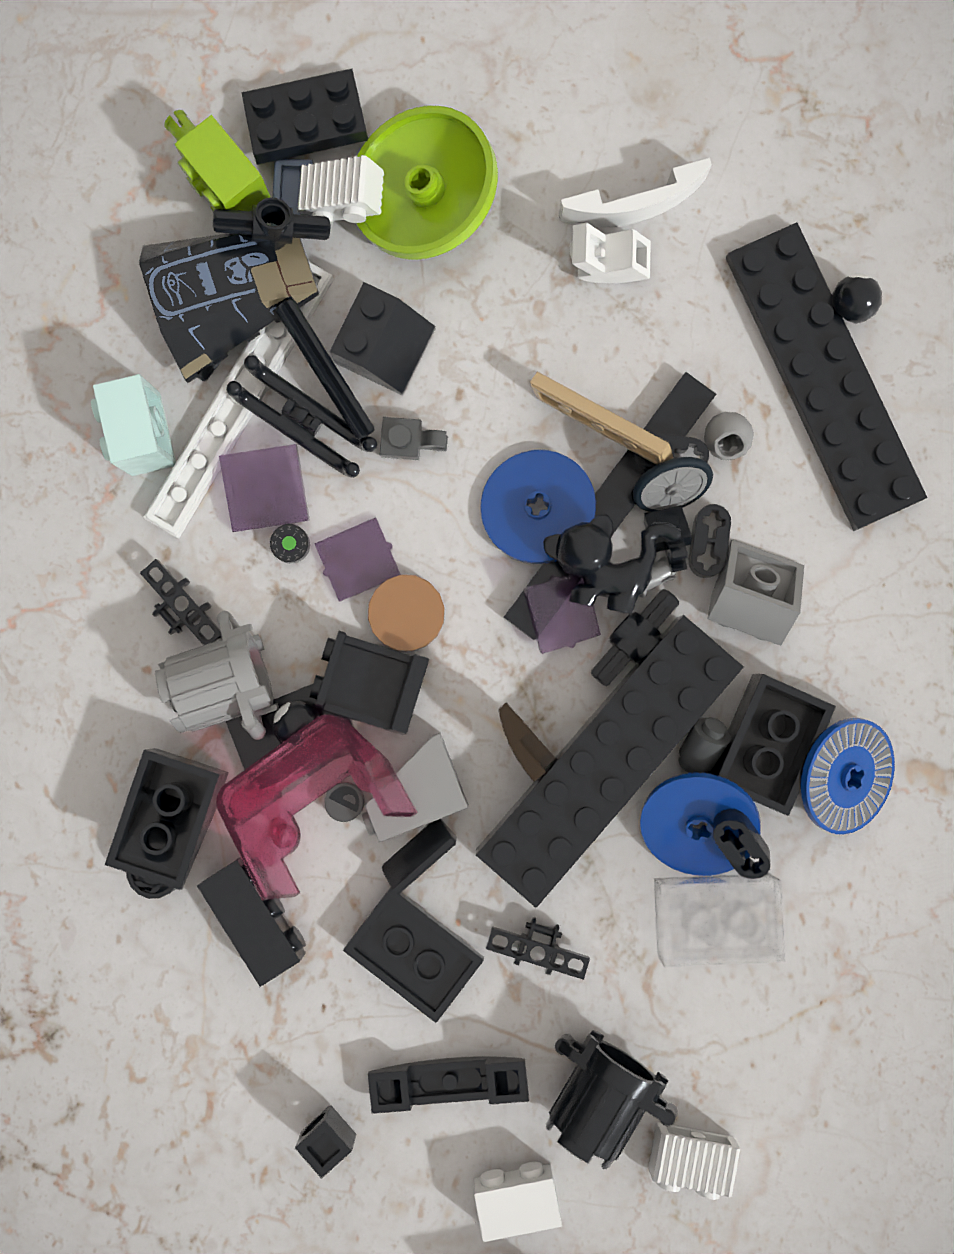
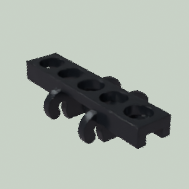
M158 559L152 561L140 572L164 600L161 605L157 603L154 606L156 610H154L152 615L154 617L160 615L171 627L168 631L170 635L175 632L181 633L183 631L181 627L186 625L203 645L215 642L218 638L222 637L221 630L204 612L211 608L209 602L199 607L182 588L190 583L187 578L178 582ZM156 567L163 573L162 579L158 582L149 574L151 569ZM166 582H171L173 587L166 593L162 586ZM180 596L186 597L189 603L184 611H178L174 604L175 600ZM170 607L180 620L176 621L166 609ZM201 617L200 623L194 625V623ZM205 625H209L214 631L213 637L209 640L200 632L201 628Z
M533 917L531 923L526 922L525 928L529 929L528 933H522L521 935L492 926L486 944L487 950L514 958L513 964L518 966L522 960L546 968L545 974L551 975L552 970L584 980L590 957L561 948L555 943L556 938H561L562 933L558 932V924L552 929L536 924V917ZM533 932L550 936L549 945L531 940ZM496 935L506 937L508 939L507 946L502 947L493 944L494 937ZM515 941H519L517 951L511 949ZM540 946L545 950V957L539 961L532 959L530 956L532 948ZM557 954L564 956L562 965L555 963ZM574 958L583 962V967L580 971L568 967L571 959Z

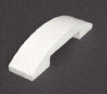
M706 158L674 167L669 176L667 186L607 203H602L598 189L561 199L559 209L560 220L572 225L588 223L593 227L599 228L629 225L653 218L677 206L695 192L705 181L712 166L711 160Z

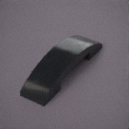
M494 1056L444 1058L394 1065L368 1072L372 1114L411 1111L413 1105L489 1100V1105L529 1102L526 1063L523 1058Z

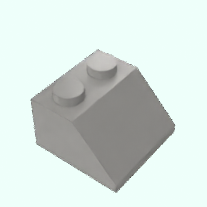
M732 539L728 547L725 566L719 573L711 595L707 619L721 626L730 627L755 636L760 640L769 641L781 646L801 611L804 565Z

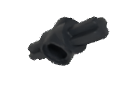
M278 198L263 199L257 205H252V211L215 209L213 212V229L215 232L251 235L252 242H256L258 246L268 251H276L283 248L286 244H292L293 238L327 240L330 236L331 224L329 218L325 216L293 214V208ZM266 223H273L278 226H270Z
M662 589L641 614L632 612L620 623L609 637V642L613 646L591 670V675L599 683L609 686L630 661L635 664L640 663L661 639V633L658 628L679 605V600L670 591Z

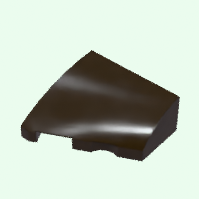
M506 702L499 708L500 720L505 736L515 757L525 772L535 782L546 772L544 768L556 758Z

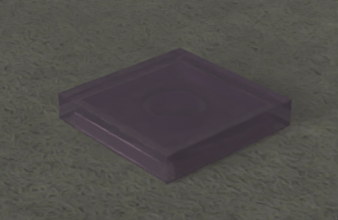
M297 444L219 456L232 532L310 520Z

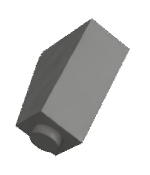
M441 732L433 735L365 805L367 812L362 814L365 827L370 836L376 834L379 842L468 808V802Z

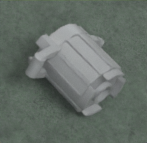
M222 611L217 616V622L221 629V640L167 657L165 662L158 664L160 670L155 671L160 699L162 703L169 701L174 712L178 714V717L170 719V722L176 731L180 733L185 731L195 732L242 716L243 728L253 739L259 740L266 733L261 716L279 710L278 703L273 704L271 683L260 651L264 650L263 643L259 634L252 636L248 632L253 630L252 624L240 627L230 612Z

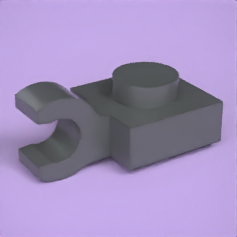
M383 417L380 456L382 458L419 460L420 449L447 451L448 435H446V431H422V421L420 419Z

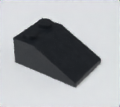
M144 749L105 865L182 890L217 809L229 772L160 749Z

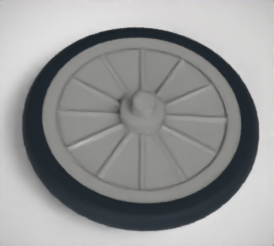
M679 457L657 464L645 472L636 482L633 489L634 502L638 507L648 512L681 505L683 508L699 499L709 489L713 480L712 468L704 460L695 457Z

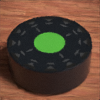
M285 524L278 527L271 535L270 548L276 558L282 562L292 564L300 562L307 556L310 549V540L307 533L299 526Z

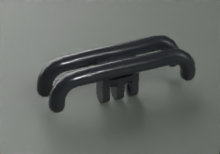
M247 356L244 360L245 368L262 383L287 399L281 410L282 414L251 394L237 381H231L227 384V393L247 410L341 474L350 478L357 477L360 472L359 465L341 456L315 438V435L321 426L325 425L346 441L365 452H373L377 448L376 439L369 436L361 440L356 439L343 419L273 372L256 356Z

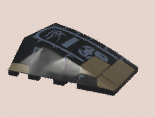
M227 233L144 245L139 259V265L160 332L187 383L199 376L198 372L212 362L216 365L228 357L227 352L243 341L250 342L259 336V331L271 322H280L281 319L276 313V308L281 303L292 299L300 308L319 295L301 238H293L292 244H286L279 250L268 251L258 246L256 242H252L251 235Z

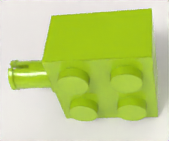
M183 110L173 112L181 127L170 115L167 117L164 127L177 140L174 145L182 157L177 163L186 174V179L200 197L204 196L209 202L213 212L215 209L252 211V205H257L263 199L271 198L262 175L212 114L196 127Z

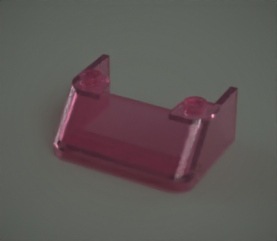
M329 714L319 716L223 785L218 792L216 799L218 812L262 900L291 898L300 894L284 861L285 857L296 850L301 839L300 828L293 815L350 775L361 790L371 792L383 816L412 817L418 813L389 760L340 716Z

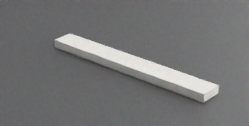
M309 262L319 295L300 307L307 321L310 320L334 280L332 274ZM275 321L271 322L259 331V336L247 343L145 513L144 519L180 538L253 415L252 412L236 402L227 393V384L231 381H237L251 394L260 400L263 399L269 387L245 368L244 360L247 356L254 355L276 374L279 372L295 345V341L282 321L278 323Z

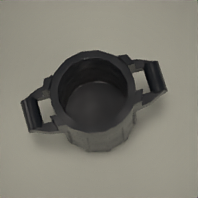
M592 1030L583 1044L574 1040L571 1035L565 1034L555 1043V1050L558 1054L565 1055L577 1065L549 1111L550 1117L546 1123V1129L551 1131L553 1125H555L562 1133L557 1141L562 1147L588 1164L593 1155L602 1158L604 1162L601 1167L602 1169H607L614 1160H618L645 1112L659 1119L663 1125L671 1126L675 1122L678 1113L677 1108L674 1104L668 1103L660 1097L667 1086V1078L660 1072H657L655 1076L635 1058L618 1047L603 1041V1034Z

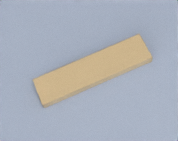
M538 371L530 381L531 387L540 401L657 465L673 458L668 442Z

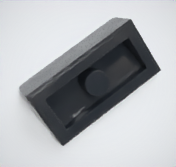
M442 819L429 823L383 864L382 871L396 894H400L456 845L457 836Z

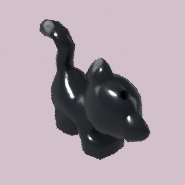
M599 515L590 522L579 523L565 529L562 534H554L544 539L543 547L546 554L552 559L557 560L565 573L583 578L584 583L577 584L572 589L569 602L593 606L597 597L603 596L608 598V610L632 614L638 596L646 590L652 580V567L656 558L655 541L661 537L670 542H676L680 540L682 533L681 529L671 523L653 522L641 532L640 556L616 564L610 561L613 552L611 538L614 533V527L609 515Z

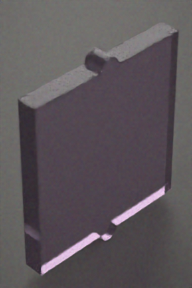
M376 517L315 543L325 567L323 575L329 577L339 602L381 585L387 579L401 575L390 551L393 546L390 542L386 541Z
M572 574L562 577L552 575L549 581L524 588L540 653L544 654L565 646L574 648L575 643L601 635L594 605L587 606L569 602L572 589L577 584L584 583L583 578Z

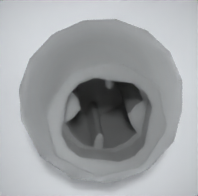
M722 412L714 416L706 425L704 442L713 456L720 460H735L744 456L750 449L754 432L752 425L743 415L737 412Z

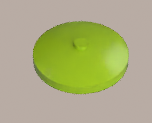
M436 105L421 106L401 112L377 128L368 138V141L364 143L357 157H361V155L367 156L383 169L384 183L382 184L383 191L381 192L383 196L381 199L382 206L380 207L382 213L380 215L366 216L365 222L356 224L377 248L394 257L408 260L428 259L456 248L477 230L488 214L495 197L498 183V167L494 150L477 123L469 116L453 108Z

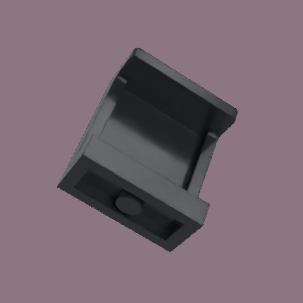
M338 631L336 639L328 637L321 660L328 662L324 677L316 675L309 695L310 698L316 699L314 707L393 733L406 735L429 658L417 654L410 656L347 636L346 632Z

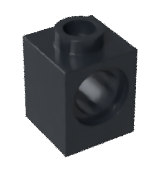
M330 1105L301 1131L295 1149L322 1179L352 1152L357 1134Z

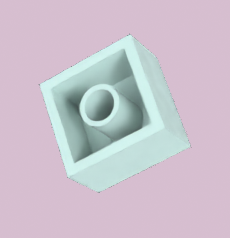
M140 374L93 385L95 398L91 399V407L96 421L102 424L104 437L100 438V447L106 461L110 460L111 464L131 476L174 467L176 460L160 392Z

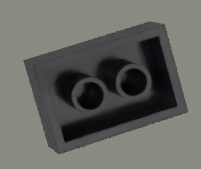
M752 674L728 729L731 741L715 768L709 774L732 781L747 792L754 802L789 816L801 789L802 771L808 753L818 737L827 729L836 706L765 674Z

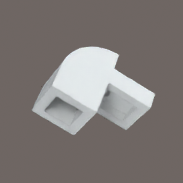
M588 223L573 225L570 256L572 264L578 267L579 279L593 283H627L650 279L651 241L634 229L605 235Z

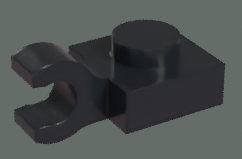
M682 505L644 513L645 528L653 522H666L681 529L682 536L680 540L670 542L665 538L659 537L655 541L656 552L665 550L671 572L686 570L685 558H688L686 546L691 545L692 535Z

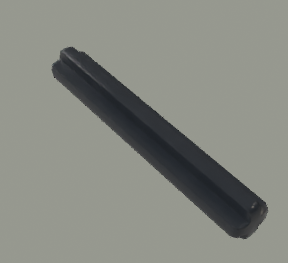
M289 299L281 303L276 308V313L355 438L358 440L366 438L375 430L372 422L296 302Z

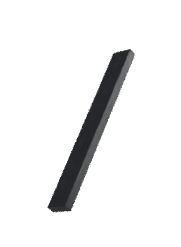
M685 372L644 427V430L649 433L685 437L717 394ZM627 450L595 493V517L609 515L613 522L614 532L636 504L633 499L634 486L638 479L648 471L637 465L634 453L631 450ZM558 561L543 563L506 613L504 619L535 640L581 577L565 573Z

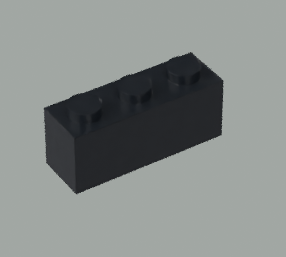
M245 855L202 881L197 887L256 982L261 987L299 963L306 954L303 949L306 943L300 931L295 926L290 928L282 916L285 913V909L275 893L269 894L261 881L264 880V875L257 863L252 859L248 861Z

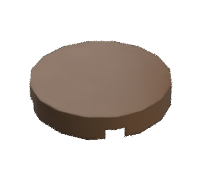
M398 575L387 579L374 591L369 602L368 620L372 632L383 644L397 651H414L426 647L438 636L444 624L445 608L440 593L430 582L416 575Z

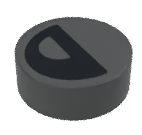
M341 782L334 785L325 796V809L331 818L339 822H348L355 819L364 808L365 799L363 792L357 785L350 782Z

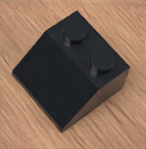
M363 282L330 349V354L335 364L403 396L436 326L399 298Z

